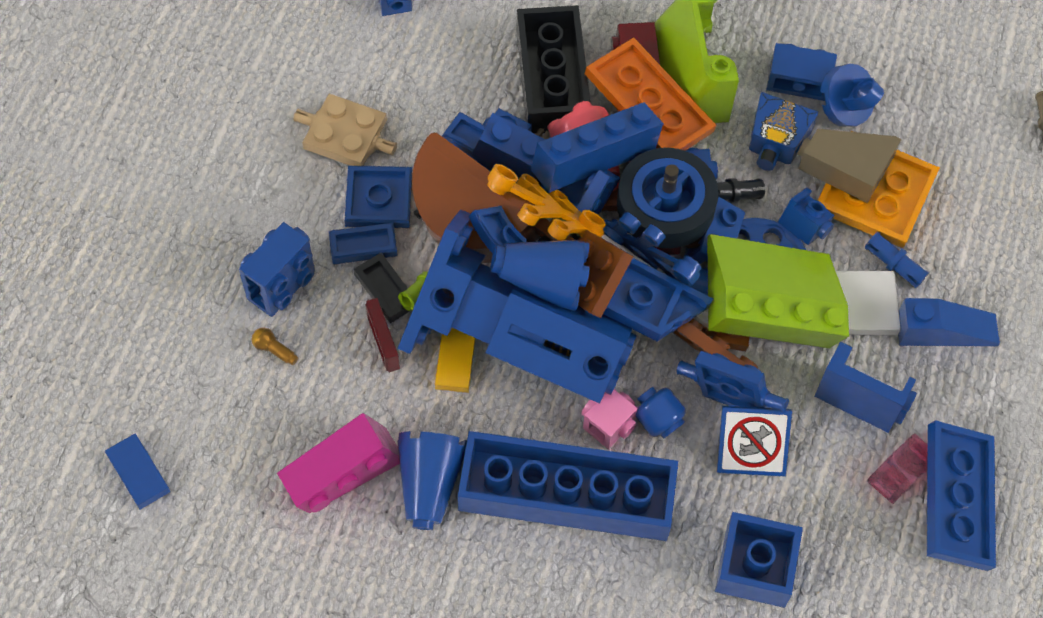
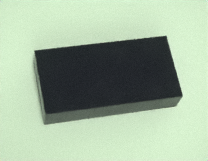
M382 253L354 268V275L372 299L378 298L382 312L389 323L410 312L401 305L398 298L399 294L407 289V286Z

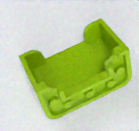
M675 0L655 21L660 66L714 123L729 122L739 83L737 68L734 61L727 56H708L704 32L711 33L712 31L711 16L714 3L717 0Z

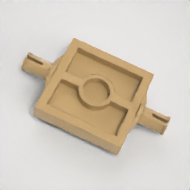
M328 94L321 109L315 114L300 110L299 108L294 114L293 120L295 122L310 126L302 142L303 149L350 166H364L367 158L375 150L393 156L397 149L396 142L381 138V131L387 121L386 113L333 94Z

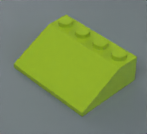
M713 234L707 236L708 296L713 298L708 308V331L829 349L849 337L848 303L829 254Z

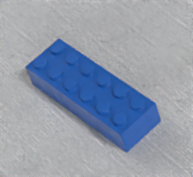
M469 431L458 491V511L667 541L672 524L679 461Z

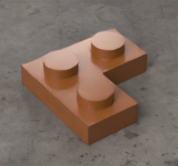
M586 230L580 241L587 242L590 245L589 254L584 263V266H589L590 270L586 286H579L580 297L578 306L601 318L634 256Z

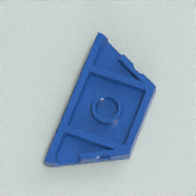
M632 258L603 314L658 342L706 311L713 298Z

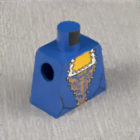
M761 92L749 145L751 152L759 154L756 161L758 167L771 171L775 168L777 161L791 164L805 138H808L812 133L818 111Z

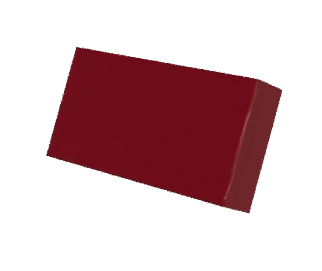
M378 298L368 300L365 304L367 319L386 371L390 373L399 370V356Z

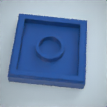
M348 166L345 227L393 223L394 228H410L412 167Z

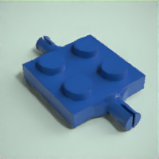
M700 351L695 360V365L681 360L676 369L678 375H683L697 382L701 387L704 397L728 406L773 408L784 413L789 404L788 398L772 394L767 390L765 375L758 368L748 364L743 366L734 363L718 353L709 354Z

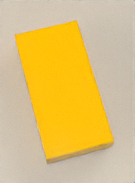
M454 328L451 329L448 336L442 334L435 389L469 393L476 338Z

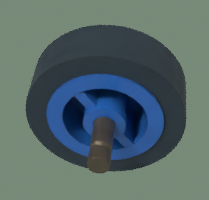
M676 148L652 149L636 156L622 172L617 195L618 215L621 218L625 212H628L639 220L641 226L634 234H631L635 238L641 236L646 228L652 224L659 228L666 236L658 248L683 247L698 240L709 229L717 206L718 184L708 165L694 154Z

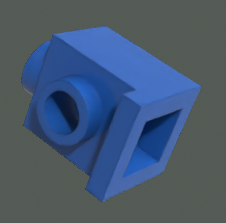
M805 188L791 198L778 220V223L807 245L818 237L823 240L834 227L831 221L835 216L821 202L810 197L812 191L809 188Z

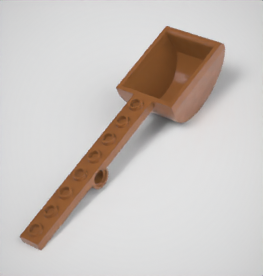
M431 133L426 138L414 163L412 190L419 214L428 232L438 244L441 241L445 228L460 209L471 214L475 210L502 206L513 226L527 239L526 242H536L539 237L542 238L543 236L551 241H560L552 237L547 231L555 218H552L550 221L546 218H539L534 226L524 223L519 219L518 212L525 203L535 204L511 192H506L504 195L493 192L487 186L489 181L487 177L490 173L488 169L438 133ZM474 229L466 247L486 255L483 263H491L493 253L483 243ZM568 235L565 240H575V239L572 238L570 235ZM695 319L690 320L672 332L699 353L700 351L709 354L718 353L734 363L743 366L748 364L758 368L749 358L742 355L739 359L729 352L730 345L718 336L714 335L711 339L701 331L703 326Z

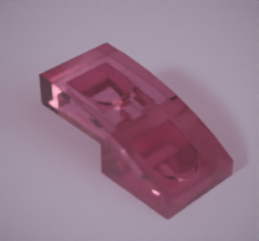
M914 433L867 479V482L890 503L894 504L927 471L928 444Z

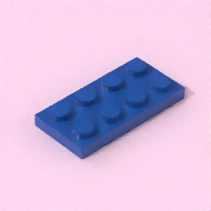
M937 420L928 424V557L985 571L996 568L994 436Z

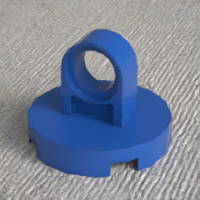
M849 63L836 66L825 75L821 85V93H825L826 103L822 105V108L828 119L837 126H858L865 123L871 116L874 106L884 95V89L860 65Z

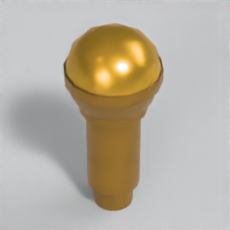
M262 327L254 331L251 340L256 349L269 351L285 363H290L291 365L297 362L298 357L294 355L292 350L276 340L272 330Z

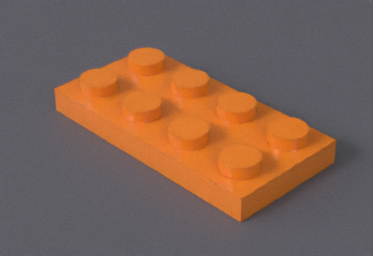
M634 37L591 63L585 69L584 74L618 111L645 102L663 122L656 149L676 148L686 151L715 131L717 125Z

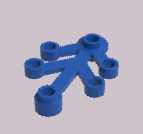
M625 212L619 221L616 219L612 221L604 220L606 226L603 230L606 236L619 245H624L635 256L654 269L660 268L666 275L689 287H692L700 277L699 271L702 268L693 258L685 256L684 259L678 260L655 248L666 237L656 226L650 224L641 236L635 238L629 234H634L641 226V223L632 214Z

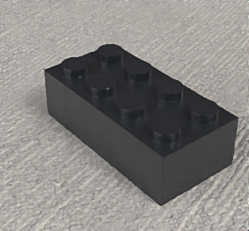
M579 5L517 9L516 33L525 120L532 124L531 132L536 134L539 128L544 129V133L546 130L548 131V125L552 121L561 119L572 112L576 104L583 101L591 103L588 77L584 74L586 61Z

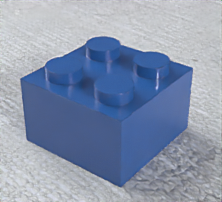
M732 512L726 527L715 592L785 608L792 596L803 527Z

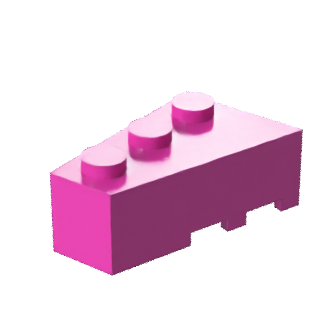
M362 413L277 472L297 508L308 513L318 512L327 507L331 501L399 465L398 446L386 427Z

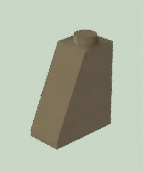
M817 129L812 139L805 138L798 151V155L802 156L798 169L868 203L893 160L901 139L888 135Z

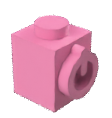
M614 389L611 395L604 393L600 404L592 400L587 402L581 413L584 416L583 429L609 450L620 437L626 439L637 426L635 419L638 408L630 396L624 392L618 393Z

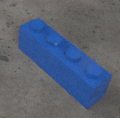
M645 102L538 142L531 171L550 193L588 178L593 173L597 174L598 170H608L633 160L641 153L656 149L663 122Z

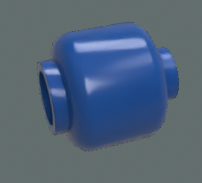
M651 387L637 398L641 405L637 407L636 418L650 436L658 437L661 435L664 439L685 423L683 417L685 416L686 409L671 389L662 388L656 391L654 387Z

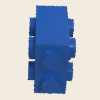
M283 222L276 230L272 229L264 237L262 245L254 253L247 254L240 264L239 272L247 300L270 317H273L278 310L285 309L291 302L293 294L301 286L305 287L314 276L315 269L309 242L310 238L302 229L298 227L293 229Z

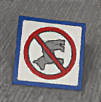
M722 406L717 473L786 477L792 409H786L782 413L773 408Z

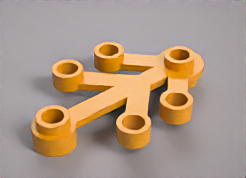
M495 164L489 173L487 186L493 192L499 195L511 192L535 204L525 203L518 212L519 219L524 223L534 226L539 218H562L566 221L554 219L547 229L552 237L560 241L565 240L569 233H578L582 237L586 230L600 237L604 235L605 221L598 214L590 210H583L581 213L561 191L555 190L547 193L534 177L522 174L518 180L517 175L511 169L500 164Z

